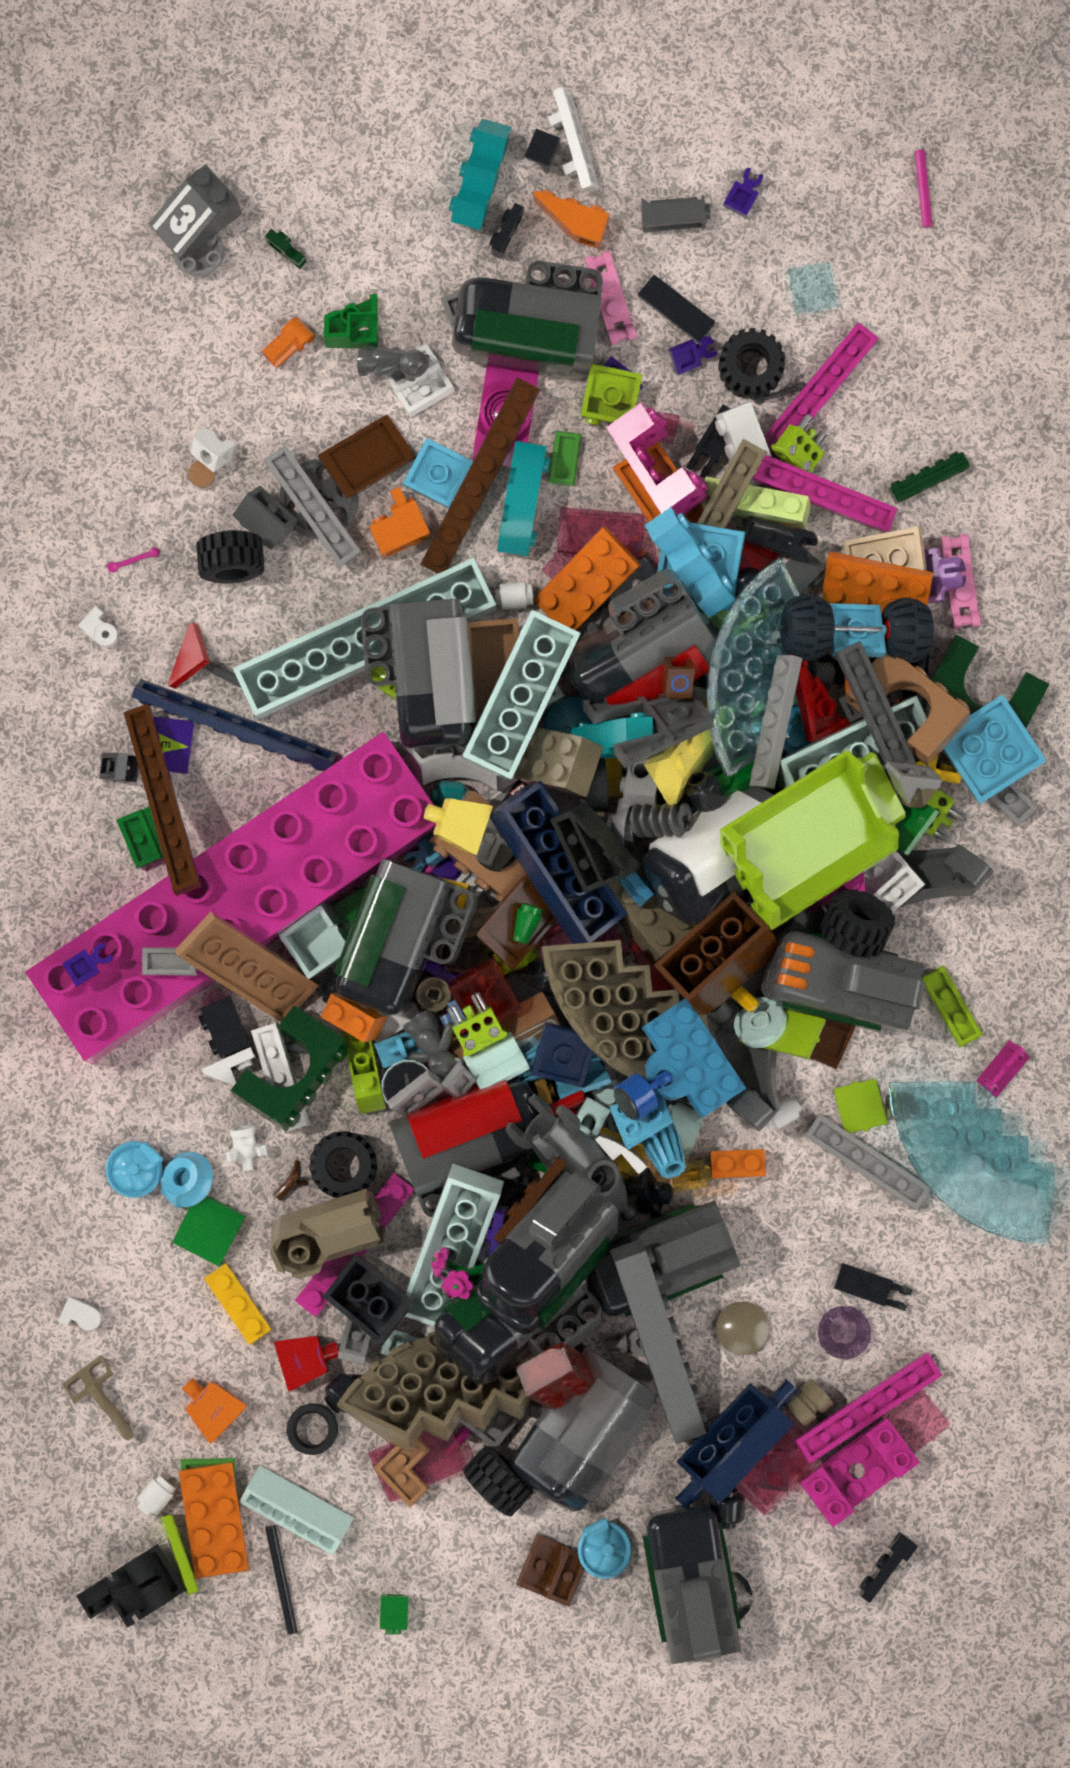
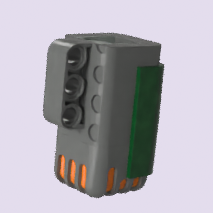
M802 929L782 932L775 936L778 942L777 948L766 963L761 990L767 999L776 1001V1006L871 1031H881V1028L890 1031H907L909 1029L914 1011L920 1009L926 984L921 981L924 968L923 963L898 957V954L884 950L875 957L871 956V958L855 957L836 949L833 944L826 940L827 937L822 934Z

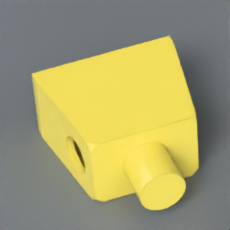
M445 799L442 808L428 804L424 813V819L436 823L433 835L467 854L477 855L493 806L456 799Z

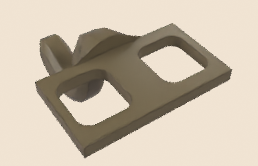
M100 1355L62 1385L74 1404L86 1395L91 1396L113 1421L122 1438L129 1441L134 1437L131 1427L102 1390V1383L114 1374L103 1356ZM103 1363L107 1368L106 1373L100 1378L94 1379L91 1370L98 1364ZM81 1379L85 1384V1388L79 1394L73 1396L69 1387Z

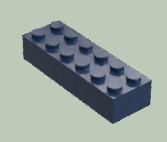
M541 781L528 784L492 810L490 819L572 944L591 943L625 917L627 913L608 884L584 893L550 819L560 814L561 811Z

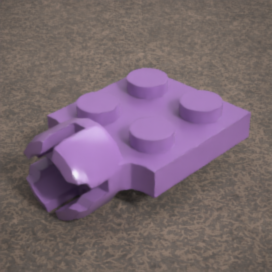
M938 548L924 550L927 571L934 572L928 604L944 602L946 591L965 586L966 575L961 576V572L966 571L965 564L958 556L942 558Z

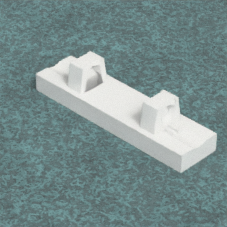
M563 87L554 90L559 112L549 116L548 119L551 127L555 129L564 127L573 161L563 165L564 173L569 177L578 175L582 189L587 190L589 193L598 191L600 188L572 94Z

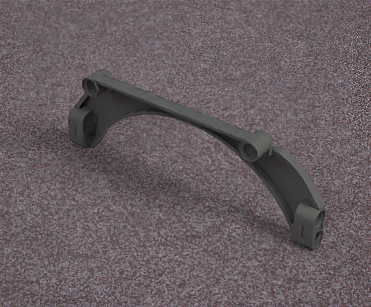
M960 844L952 848L912 850L909 855L897 850L925 883L899 908L933 898L971 896L994 871L981 858ZM807 907L771 931L774 936L796 929L822 934L821 923L826 912L822 907L818 908L815 912L809 911ZM766 964L742 985L755 998L765 997L761 990V984ZM730 996L715 1010L707 1013L719 1026L714 1032L718 1046L746 1087L745 1090L728 1100L726 1104L760 1132L780 1110L776 1089L777 1052L764 1048H752L739 1041L734 1029L736 1014L738 1011L740 1013L743 1007Z

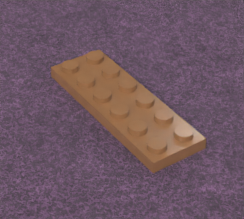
M210 912L174 950L179 958L282 1022L294 1005L299 1008L319 987L315 979H308L303 971L213 912Z

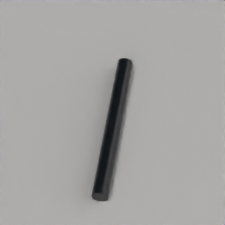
M276 1525L267 1526L265 1531L287 1635L297 1633L298 1630Z

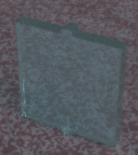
M830 262L816 265L807 263L804 267L787 269L795 314L811 311L818 313L819 310L838 307Z

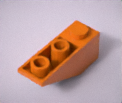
M534 190L533 201L574 242L597 249L600 248L609 221V213H606L605 209L596 205H591L590 207L581 205L580 201L574 198L567 197L566 199L555 197L556 195L548 190H541V192Z

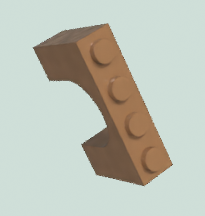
M886 652L883 658L877 657L871 664L885 695L887 696L898 690H910L920 694L930 707V714L927 720L907 741L911 753L925 765L929 766L969 721V707L963 700L959 698L955 700L950 696L948 690L941 683H934L928 679V675L922 668L918 666L913 667L907 661L898 657L894 659ZM849 688L846 692V702L861 713L855 697Z
M467 791L461 799L462 801L491 805L475 791ZM435 835L430 839V842L435 846L433 850L445 859L447 856L456 862L453 866L464 875H467V873L471 874L476 879L474 883L486 892L489 889L496 895L494 899L498 903L526 875L516 857L506 868L499 871H491L483 867L475 855L467 854Z

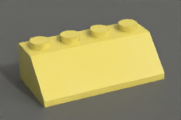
M713 699L702 702L714 718L713 728L651 756L644 765L670 807L674 803L678 804L686 793L685 788L688 784V779L704 768L718 748L725 719Z

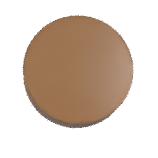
M197 461L189 469V478L194 486L206 488L214 482L215 472H212L200 461Z

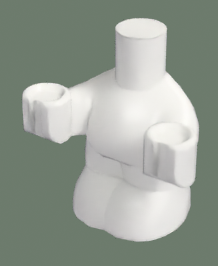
M241 1125L229 1129L233 1140V1148L226 1151L227 1162L241 1160L243 1171L253 1170L252 1158L256 1155L259 1157L262 1155L267 1156V1145L256 1144L255 1125Z

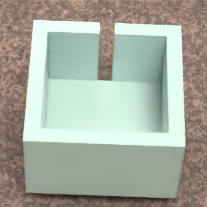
M329 903L318 906L278 935L308 979L317 977L339 961L349 933L346 927L339 928L338 925L342 922Z

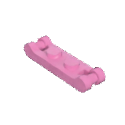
M610 250L602 252V255L594 258L592 255L584 257L587 268L596 270L597 267L603 265L606 267L607 272L601 273L603 285L600 312L611 346L619 344L620 340L627 338L628 340L636 339V332L628 312ZM590 278L592 287L595 288L597 284ZM623 323L624 329L616 331L614 325Z
M960 534L957 538L941 537L943 558L953 557L951 549L960 548L961 555L955 556L963 560L966 571L961 572V576L966 575L965 586L948 590L953 629H962V626L965 625L978 627L980 626V615L977 606L968 534ZM969 608V615H961L959 609Z

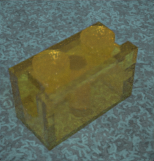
M703 1160L686 1163L685 1171L681 1175L671 1178L674 1193L708 1187L707 1182L712 1181L709 1165L704 1166Z

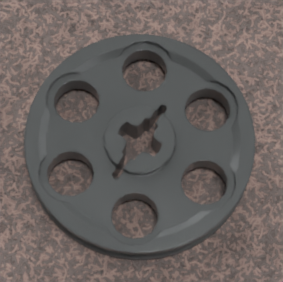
M320 459L309 460L299 464L318 492L322 493L323 498L327 499L326 503L330 509L334 511L340 508L347 512L346 519L340 522L346 529L357 513L358 494L346 499L345 496L342 497L336 493L337 484L331 476L326 480H319L316 477V471L318 468L324 467ZM281 486L279 502L287 509L288 505L293 501ZM301 513L293 515L299 520L293 530L305 537L319 539L313 531L308 529V523Z

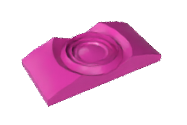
M487 364L472 461H474L516 378L518 377L537 387L539 372ZM534 404L515 441L528 443ZM515 441L502 464L504 467H511Z

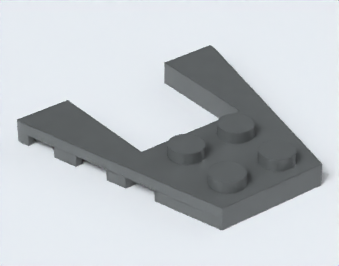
M692 691V698H683L682 700H672L665 698L664 694H659V699L647 701L645 697H636L639 700L616 705H609L606 698H604V703L590 704V700L583 701V710L593 724L641 711L646 713L647 717L653 718V726L659 733L614 744V754L624 768L714 727L713 716L694 691Z

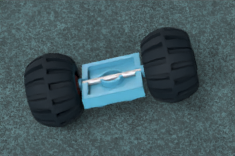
M804 594L790 599L785 604L780 620V639L782 647L788 655H795L802 658L803 661L819 659L825 656L830 648L832 656H835V652L861 641L868 657L883 658L887 652L890 657L894 659L898 657L911 664L924 659L929 654L934 638V620L930 608L914 598L896 599L888 603L881 614L880 605L828 603L821 597Z

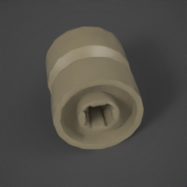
M431 977L420 983L416 995L420 1010L422 1012L432 1010L435 1016L442 1015L448 1008L447 1004L451 1002V991L449 985L444 980Z
M811 1378L800 1387L801 1394H794L784 1405L806 1429L817 1420L816 1414L818 1412L824 1414L834 1405L829 1396Z

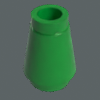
M522 903L521 907L517 908L513 940L528 944L529 939H531L543 917L541 916V908L527 903Z

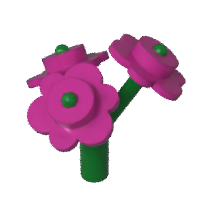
M442 1247L440 1252H435L431 1260L434 1276L439 1277L445 1267L454 1269L449 1272V1277L440 1276L444 1282L440 1285L443 1289L442 1294L447 1295L449 1299L458 1296L464 1299L469 1298L471 1295L470 1290L474 1287L473 1282L469 1279L480 1277V1271L485 1264L466 1268L446 1261L449 1249Z

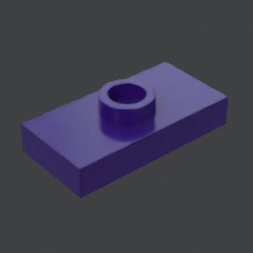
M499 1205L493 1216V1224L488 1227L486 1242L490 1243L489 1256L499 1245L493 1237L507 1221L509 1209L506 1206Z

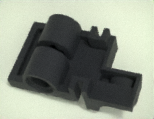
M156 1544L112 1572L111 1575L114 1581L110 1582L106 1576L76 1595L89 1619H92L113 1605L128 1628L135 1624L132 1618L133 1615H136L138 1620H141L186 1591L161 1548Z

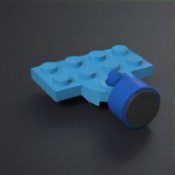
M683 999L641 1027L656 1049L645 1064L646 1078L639 1074L631 1075L614 1087V1097L622 1112L628 1118L636 1121L658 1107L656 1095L665 1098V1100H677L686 1096L699 1117L703 1118L745 1090L746 1087L697 1012Z

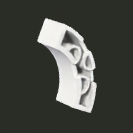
M468 743L458 746L406 749L407 766L423 786L444 778L461 777L483 782L498 792L519 780L512 777V780L508 781L462 759L461 756Z

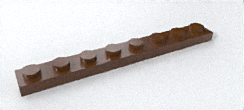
M518 377L516 378L420 564L421 566L437 574L448 570L540 392V389Z
M147 703L123 713L172 890L178 896L202 886L153 712Z

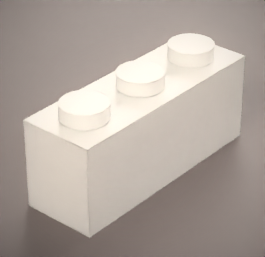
M751 402L741 404L715 415L717 419L715 421L716 429L724 437L726 443L725 452L729 460H732L743 439L767 451L766 455L772 457ZM753 480L750 483L753 486L761 484Z

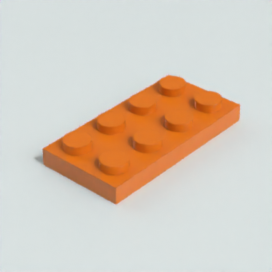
M659 442L646 450L656 463L653 465V468L658 473L661 472L665 478H668L677 471V468ZM627 459L613 466L614 473L645 519L650 522L660 515V510ZM700 504L686 514L685 517L689 522L698 523L704 508Z
M605 526L533 600L550 619L577 631L642 564Z
M830 551L827 557L822 598L828 603L853 604L855 601L858 604L880 605L881 614L888 603L900 598H914L928 606L934 572Z
M233 1462L179 1470L195 1579L249 1570Z

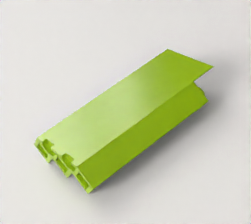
M846 750L720 829V846L726 856L730 855L737 867L733 872L742 889L747 888L754 900L750 904L753 911L773 930L897 851L899 832L894 825L906 818V813L877 755L870 752L860 759L855 757L849 750Z

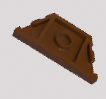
M558 1156L538 1182L533 1180L524 1192L526 1194L522 1203L516 1201L507 1214L509 1216L506 1219V1223L493 1237L495 1241L500 1244L524 1218L565 1168L567 1162Z

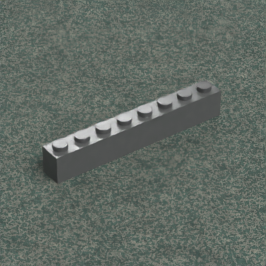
M639 1239L611 1249L610 1252L675 1443L679 1444L707 1434L704 1423L708 1422L703 1406L698 1408L696 1401L701 1400L695 1384L690 1385L689 1378L693 1377L689 1363H683L681 1358L682 1355L686 1354L681 1339L675 1340L673 1334L678 1332L673 1316L668 1317L666 1310L671 1309L665 1293L660 1294L658 1288L663 1286L658 1270L653 1271L651 1264L655 1263L651 1248H645L642 1240Z

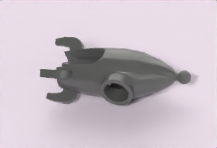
M536 1094L529 1097V1102L540 1114L531 1121L526 1132L520 1130L513 1122L507 1123L505 1131L513 1142L523 1149L533 1148L547 1169L550 1168L559 1156L567 1162L562 1171H567L572 1175L578 1170L600 1185L601 1195L615 1205L618 1213L621 1212L623 1220H634L636 1211L633 1207L627 1206L626 1187L619 1167L594 1138H590L580 1130V1119L563 1105L557 1107L555 1113L559 1118H556L551 1107Z

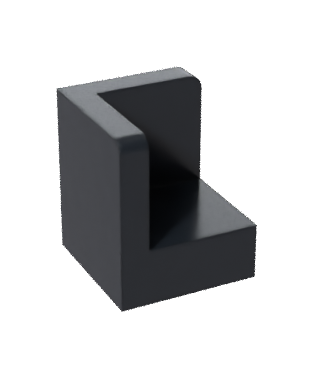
M536 128L525 158L543 165L544 172L549 173L560 146V138Z

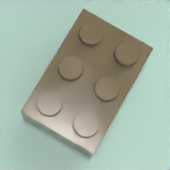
M536 727L513 777L528 784L541 781L546 789L587 798L603 746L581 736Z

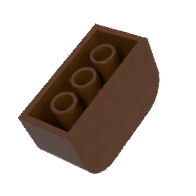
M732 892L702 922L657 961L654 966L698 1014L702 1015L719 1007L763 967L775 952L778 942L770 928L735 892Z

